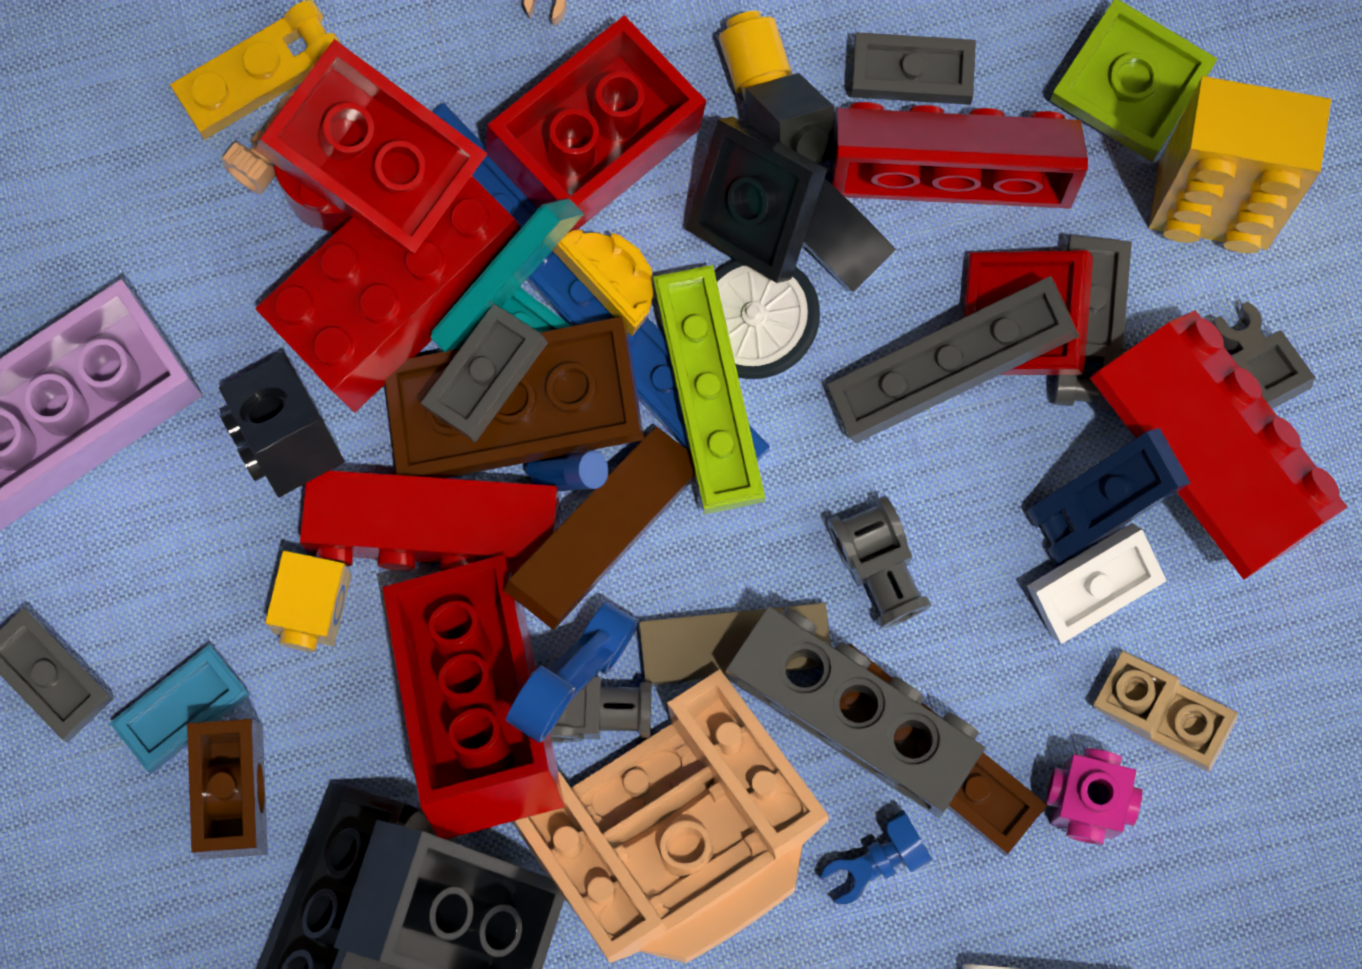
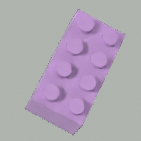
M122 279L0 358V530L203 396L144 307Z

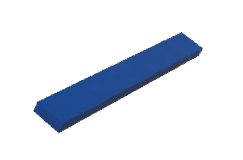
M444 102L432 111L486 152V146ZM486 155L472 176L516 219L522 228L538 209L491 158ZM553 251L550 252L526 280L546 303L571 326L615 318ZM647 317L633 336L628 332L638 400L680 445L690 452L665 335ZM749 425L758 462L770 451V446Z

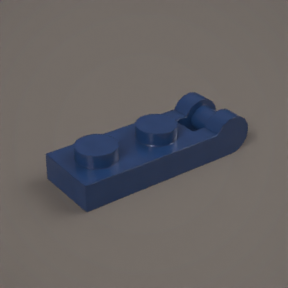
M1157 428L1145 432L1032 506L1027 512L1035 527L1039 528L1042 526L1052 543L1048 551L1058 566L1088 550L1092 545L1191 484L1161 429ZM1066 512L1076 528L1075 531H1072L1064 516Z

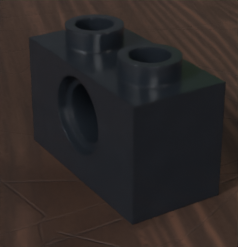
M284 352L218 387L230 409L219 416L235 443L242 461L255 482L266 476L278 498L345 462Z

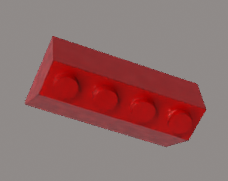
M858 102L851 104L848 108H837L834 126L832 185L846 198L1071 209L1088 171V155L1081 120L1065 119V116L1058 112L1040 111L1032 113L1029 117L1005 116V113L998 109L980 108L970 111L969 114L945 113L942 108L932 105L914 106L908 111L884 110V107L880 104L871 102Z
M1196 310L1168 322L1090 378L1135 438H1138L1147 431L1157 428L1161 429L1191 484L1178 491V495L1243 580L1294 549L1348 508L1339 496L1338 485L1332 476L1314 464L1300 446V437L1295 428L1288 421L1276 415L1262 397V389L1257 379L1249 371L1238 366L1225 349L1224 340L1219 330L1210 321L1201 318Z

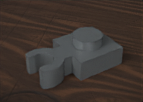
M1246 302L1241 305L1239 318L1246 326L1244 330L1231 329L1222 316L1215 318L1213 325L1221 333L1225 349L1236 352V354L1232 355V358L1239 367L1246 369L1257 379L1262 389V397L1272 409L1312 388L1315 380L1314 374L1282 330L1268 337L1264 336L1260 330L1262 325L1261 314L1253 304Z

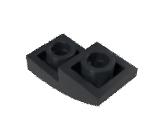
M824 178L802 247L808 248L847 291L854 292L896 248L847 198Z

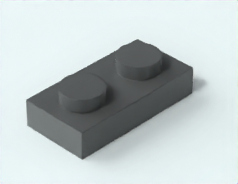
M856 32L852 97L971 105L974 92L976 40Z
M493 304L422 400L421 405L426 411L476 443L548 342L541 333L496 304Z
M26 608L18 612L0 629L1 677L63 741L68 743L114 699Z

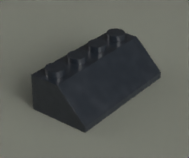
M330 782L257 969H399L334 948L376 820L424 831L436 836L425 813L403 802ZM457 836L445 840L455 843Z

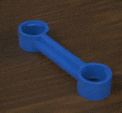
M606 601L593 616L581 637L549 669L541 665L535 670L512 704L507 714L506 722L533 740L541 743L554 728L568 704L599 671L607 674L630 642L639 621Z

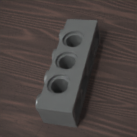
M768 606L726 669V678L937 818H940L986 748L975 740L979 732L968 722L950 712H946L944 717L940 718L923 707L921 703L925 697L901 679L892 677L890 682L886 683L867 669L871 664L870 660L849 645L839 642L834 649L814 636L818 629L817 626L797 611L786 607L782 614ZM799 657L810 658L819 665L822 671V678L814 686L807 688L798 687L788 679L785 670L787 665ZM851 692L866 694L875 705L874 717L863 723H855L848 720L840 710V700L842 697ZM904 727L920 729L928 739V753L916 759L903 756L895 747L894 734Z

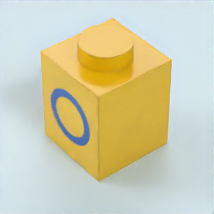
M283 551L265 622L274 634L281 635L280 645L306 652H316L318 643L335 646L352 576L345 563Z

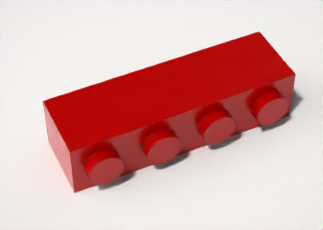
M329 470L306 483L300 544L308 555H316V558L345 563L346 567L353 565V558L378 559V567L395 571L414 570L415 562L440 564L439 570L444 571L505 554L514 575L557 530L560 498L557 486Z

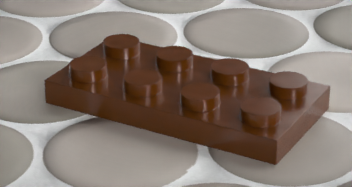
M621 316L540 332L548 344L476 443L426 411L421 405L422 400L460 349L409 358L385 380L397 475L450 478L559 457L564 454L585 452L644 440L629 336L624 318Z

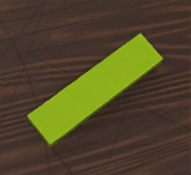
M710 265L654 276L655 294L703 513L705 515L764 503L765 493L714 267Z

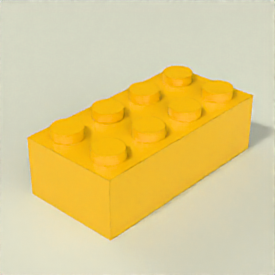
M1202 76L1159 161L1148 229L1163 231V235L1166 238L1177 242L1192 243L1199 241L1200 238L1224 242L1223 246L1226 249L1238 253H1256L1260 249L1268 250L1321 172L1331 98Z

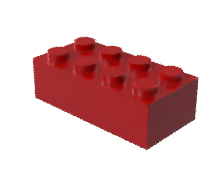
M471 176L414 255L352 217L255 309L329 389L355 413L385 385V380L409 358H414L432 341L430 336L433 329L514 238L521 227L516 219Z
M505 554L382 587L420 806L436 836L443 839H449L565 807L550 733L541 743H538L506 722V717L512 704L528 679L535 672L536 665L524 607L504 592L508 580L513 576Z

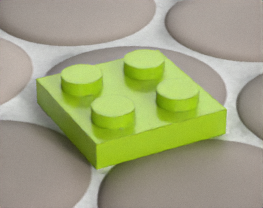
M1113 0L1053 91L1050 101L1153 163L1180 121L1201 77L1209 76L1218 58L1121 0Z

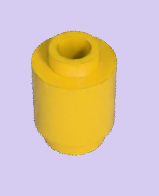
M753 10L740 13L727 20V29L720 33L718 39L735 92L742 93L744 101L745 88L792 75L775 18L762 17L760 11Z

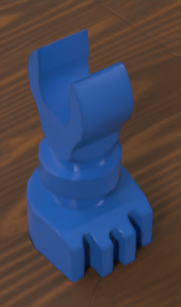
M904 810L887 819V830L891 840L882 845L877 840L866 846L869 853L855 860H836L824 868L820 880L835 874L839 870L850 871L855 879L853 890L835 900L834 903L847 905L855 902L861 897L869 882L880 875H883L886 880L897 874L894 867L905 862L909 871L913 872L933 860Z

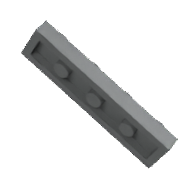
M1050 276L827 385L849 437L855 443H858L1080 337L1054 280Z

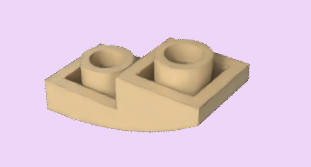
M1124 651L1121 652L1093 705L1096 710L1125 728L1209 773L1238 720V712L1180 685L1178 677Z

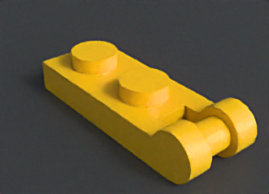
M305 0L296 4L280 20L170 84L174 94L203 140L302 83L332 41L335 39L341 43L334 33H327L321 24L323 14L313 0ZM302 37L307 44V48L294 57L287 45Z

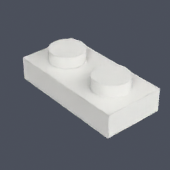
M1131 523L1027 585L1051 636L1062 644L1167 580L1143 529Z

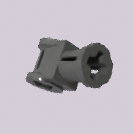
M886 495L875 499L874 507L847 519L841 520L836 516L828 520L829 530L835 546L848 570L852 571L858 587L868 584L881 613V616L877 619L881 629L903 623L932 606L927 596H920L907 568L913 556L907 545V538L898 514Z
M594 677L568 704L550 732L551 741L555 743L579 742L584 739L600 740L601 730L638 731L641 738H650L652 681H642L639 687H602L601 677Z

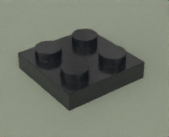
M733 116L718 119L685 229L776 283L791 280L827 169Z

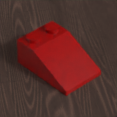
M335 39L261 136L255 150L304 187L412 255L416 253L488 154Z

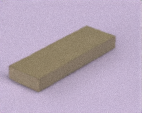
M826 603L788 607L813 622L818 628L814 636L831 646ZM786 607L773 609L782 614ZM766 609L639 622L645 681H652V686L696 682L704 680L719 669L726 676V669ZM799 657L792 660L785 670L786 672L820 669V667L810 658Z

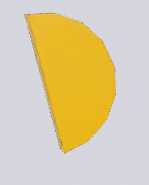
M573 230L567 233L552 251L615 318L621 316L624 318L627 330L633 336L647 319L654 294L651 281L653 276L652 269L643 254L636 246L615 233H612L611 237L600 233H583L582 230Z

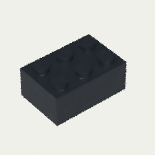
M376 820L334 948L399 969H542L565 898L551 878L424 831Z

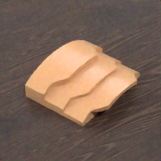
M720 669L667 703L672 724L572 788H570L561 773L558 772L565 804L564 808L512 821V824L543 870H546L609 963L626 958L639 951L687 963L735 935L795 892L803 844L829 820L827 812Z

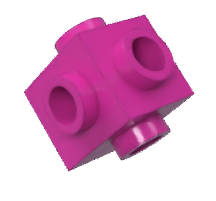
M1085 748L1083 756L1073 754L1063 764V769L1054 767L1050 777L1045 802L1047 805L1054 806L1050 824L1067 828L1065 836L1095 845H1103L1105 838L1112 840L1122 834L1125 824L1135 825L1140 811L1143 789L1133 787L1137 770L1121 766L1122 757L1112 752ZM1090 783L1108 788L1109 795L1106 804L1099 805L1090 800L1087 793Z

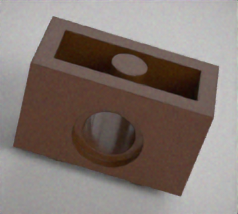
M252 719L187 723L191 853L203 859L268 855L263 729Z

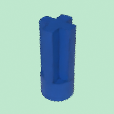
M579 452L529 462L526 466L525 474L533 477L532 484L557 486L558 492L597 489L604 485L608 477V465L605 458L598 452Z

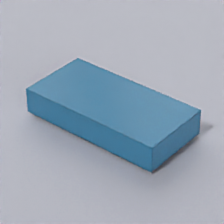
M209 644L112 720L110 725L145 770L152 774L188 746L187 723L219 721L251 695Z

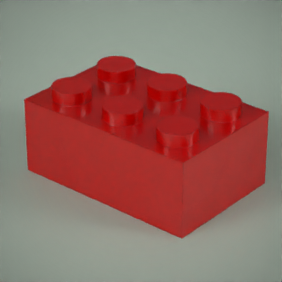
M623 15L487 124L486 153L537 209L542 204L570 199L584 213L569 231L571 232L580 229L697 133L701 128L707 100L639 29Z

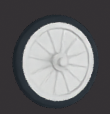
M737 259L715 272L738 378L764 379L788 370L800 361L811 347L820 322L819 300L809 278L798 267H795L791 280L776 283Z

